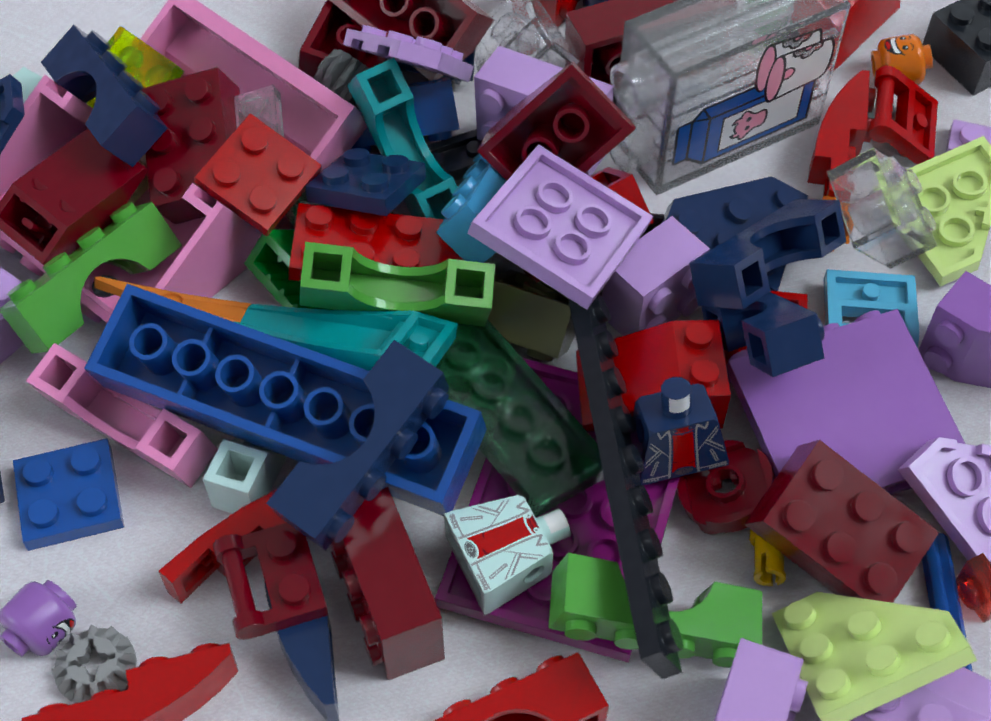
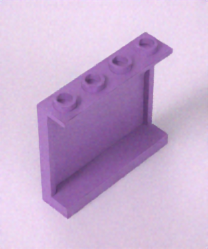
M898 309L882 314L878 310H873L859 316L853 323L840 327L838 323L823 326L825 337L822 340L825 358L775 377L750 365L747 349L734 354L729 359L726 365L729 383H732L759 445L772 466L775 477L778 476L799 445L821 440L889 494L894 495L912 489L898 469L928 440L942 437L957 440V443L966 444Z

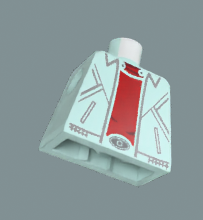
M520 495L469 506L444 514L445 537L484 615L493 612L546 578L552 572L553 551L550 545L571 536L568 521L560 509L535 518L526 499Z

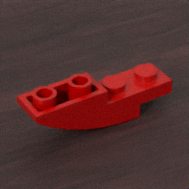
M861 70L851 78L830 104L822 120L809 166L807 183L824 185L823 196L836 197L840 200V203L851 202L854 178L847 177L848 171L852 172L855 158H859L863 142H871L869 127L870 122L874 118H869L868 112L872 113L876 89L869 88L870 71Z
M217 643L199 645L189 654L173 658H149L143 661L139 667L125 670L128 690H103L92 695L90 700L71 705L64 703L50 704L39 709L37 714L22 717V721H183L204 706L238 673L237 662L230 643L223 645Z

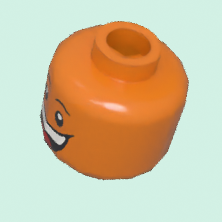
M915 34L882 39L877 46V50L871 51L873 76H875L878 68L893 66L917 85L921 84L925 79L926 69L933 68L930 45L922 46L920 38Z

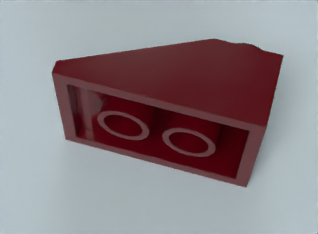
M572 61L519 102L488 130L477 152L506 181L538 144L586 173L636 129V126Z

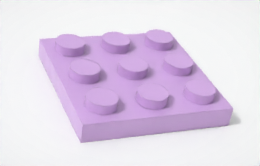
M538 144L475 217L467 234L587 310L645 232L653 216Z

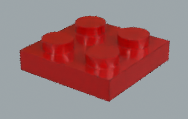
M250 113L198 172L194 180L195 185L265 236H268L305 192V186L320 174L322 165Z

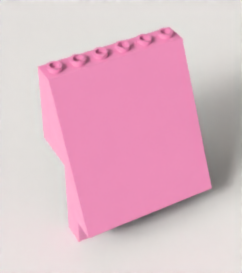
M168 0L124 60V63L127 65L125 71L135 77L144 88L218 67L240 89L243 121L251 113L322 165L321 172L337 160L345 151L351 149L367 128L361 112L354 105L197 0ZM47 75L43 76L24 102L25 116L0 154V201L12 183L88 128L85 123L92 112L95 101L90 106L61 87ZM192 183L182 198L204 213L206 217L175 225L162 216L182 246L154 269L147 272L131 275L115 265L106 263L99 265L91 272L83 285L80 301L81 312L97 323H100L102 320L106 323L108 322L120 296L112 295L102 298L93 293L92 283L94 277L110 275L119 281L212 298L247 269L244 262L262 233ZM149 189L134 203L135 206L150 202ZM305 190L274 229H295L299 203L322 204L307 202ZM0 230V247L12 254L17 250L23 255L19 262L35 274L43 276L46 273L42 268L44 265Z

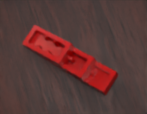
M276 490L245 505L200 535L159 570V574L167 592L182 604L216 570L226 577L223 564L216 560L213 550V543L220 537L231 534L243 536L287 523L278 517L266 504ZM256 556L243 559L244 566H246Z

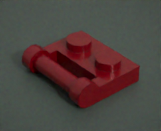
M288 523L243 536L237 534L226 535L213 543L216 560L223 564L236 614L232 623L238 639L248 640L329 615L307 538ZM258 555L272 605V609L262 612L256 610L243 559Z

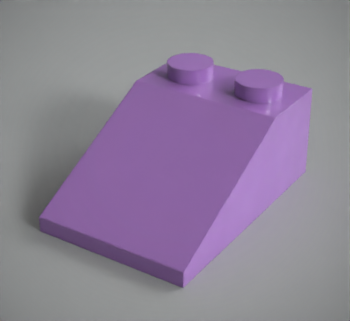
M967 271L963 273L936 306L918 349L925 364L931 370L942 373L956 382L991 388V285Z

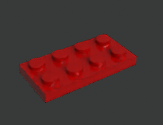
M299 203L288 280L301 281L305 242L353 247L358 253L370 260L400 267H425L439 264L447 259H463L436 233L444 219L389 213L387 216H381L338 207Z

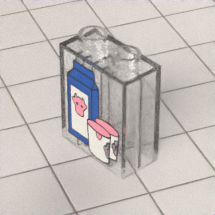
M677 0L625 21L621 63L611 68L610 80L617 99V107L636 126V129L609 152L616 166L624 172L636 169L657 196L818 125L851 4L847 0Z

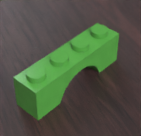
M129 202L121 206L110 215L113 222L102 230L100 227H96L88 231L77 240L80 246L69 256L66 252L57 255L42 267L46 272L35 282L27 279L7 293L11 300L0 308V313L31 354L48 352L54 343L59 345L84 325L80 304L81 292L86 279L99 265L103 263L115 265L131 275L147 272L154 269L182 246L153 202L135 206L133 202Z
M305 242L300 281V306L356 311L414 310L458 324L485 327L492 309L495 264L447 259L432 266L400 267L370 260L358 253L353 247Z
M568 552L553 570L548 629L563 631L565 636L574 640L586 641L601 638L615 641L614 644L619 648L637 650L638 644L625 580L618 562ZM713 582L695 599L691 609L669 611L670 619H673L683 640V650L678 652L679 659L697 656L712 659V663L716 666L731 668L741 638L762 645L761 590Z

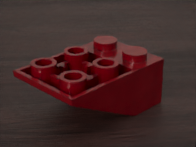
M87 128L12 183L0 201V230L42 265H45L63 252H66L69 256L80 247L77 240L96 227H100L103 230L113 222L110 215L128 202L149 169L139 162L131 167L103 148Z

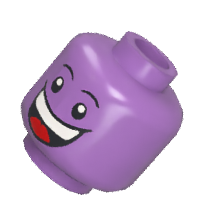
M46 580L44 584L35 581L29 582L1 608L0 624L5 631L0 635V639L20 657L27 651L38 656H46L75 627L76 618L73 610L77 605L63 589L50 580Z

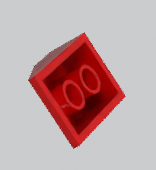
M719 320L670 321L614 339L619 355L614 358V363L621 372L627 388V392L622 394L623 404L626 405L632 417L637 399L641 396L661 392V385L665 380L672 377H681L686 379L691 385L697 383L704 385L717 415L720 428L723 429L731 392ZM577 350L575 357L582 431H595L579 350Z

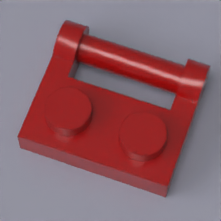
M893 66L878 68L874 76V86L877 88L875 118L870 122L869 137L875 142H887L900 155L907 157L916 165L934 158L938 101ZM894 94L897 95L895 121L892 120Z

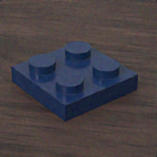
M362 148L349 149L305 186L307 202L387 216L426 179L425 163L408 160L403 155L382 156L370 154L368 150Z

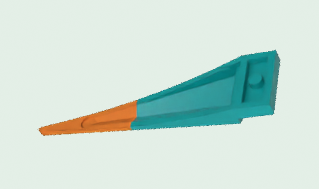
M101 276L94 277V288L121 297L126 285L130 284L368 371L372 369L394 340L436 367L456 338L458 323L414 310H326L252 304L178 293Z

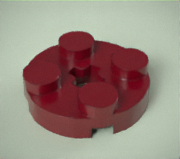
M725 440L729 465L680 476L677 485L679 500L688 517L699 526L701 531L714 535L748 528L744 523L776 478L768 458L759 449L756 452L753 449L746 448L743 442ZM726 479H731L733 484H738L731 492H715L722 488V481Z

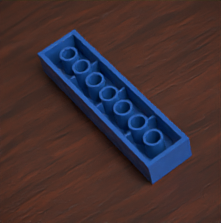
M130 284L126 285L84 368L107 389L157 408H164L178 416L309 464H330L347 458L365 442L374 422L375 409L373 398L363 380L369 373L368 370ZM447 400L442 411L434 419L427 418L416 432L418 438L410 453L402 460L397 458L385 473L387 478L383 488L388 487L392 497L442 516L449 511H453L487 430L481 411Z

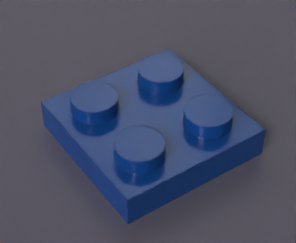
M108 438L13 460L22 540L28 551L125 528L112 448Z

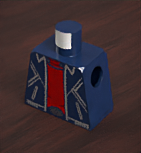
M672 377L662 383L661 392L641 396L636 400L632 417L635 431L630 433L632 444L638 449L644 464V471L639 473L641 485L729 465V458L719 421L704 385L699 383L691 385L684 378Z

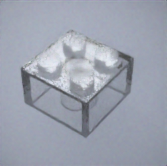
M873 147L827 172L836 200H840L842 217L855 250L891 269L937 247L932 231L936 230V223L930 211L925 206H922L918 196L922 192L921 183L912 169L906 170L900 166L893 156L889 158Z

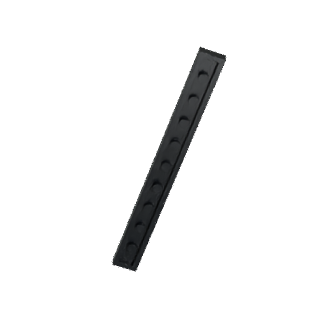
M598 294L587 310L568 298L640 659L663 680L682 673L678 652L683 650V640L673 619H670L667 604L673 602V595L665 575L660 572L658 558L663 556V550L656 532L650 527L648 515L653 513V505L647 490L640 482L639 473L644 471V464L638 449L632 444L630 433L635 431V424L630 411L623 404L622 394L627 392V388L621 372L614 363V358L619 355L616 342L606 326V322L611 320V316L600 294Z

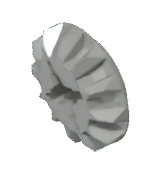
M90 625L87 631L80 634L70 633L69 641L62 649H56L57 659L55 667L51 670L56 685L63 696L71 702L79 703L90 700L92 695L103 690L116 689L124 691L128 687L125 670L135 668L137 659L135 650L128 637L119 633L112 626L109 629ZM93 649H96L102 660H107V662L98 665L95 681H93L86 667H81V664L89 662Z

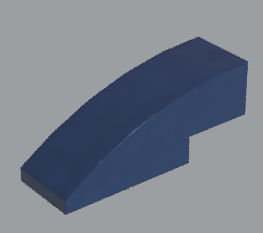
M264 580L267 602L269 605V609H272L271 601ZM329 615L276 631L281 649L290 669L310 702L326 721H339L332 629Z

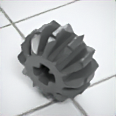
M333 49L328 57H325L318 66L314 79L358 109L347 85L355 75L370 68L360 60L352 57L349 53H345L340 49Z

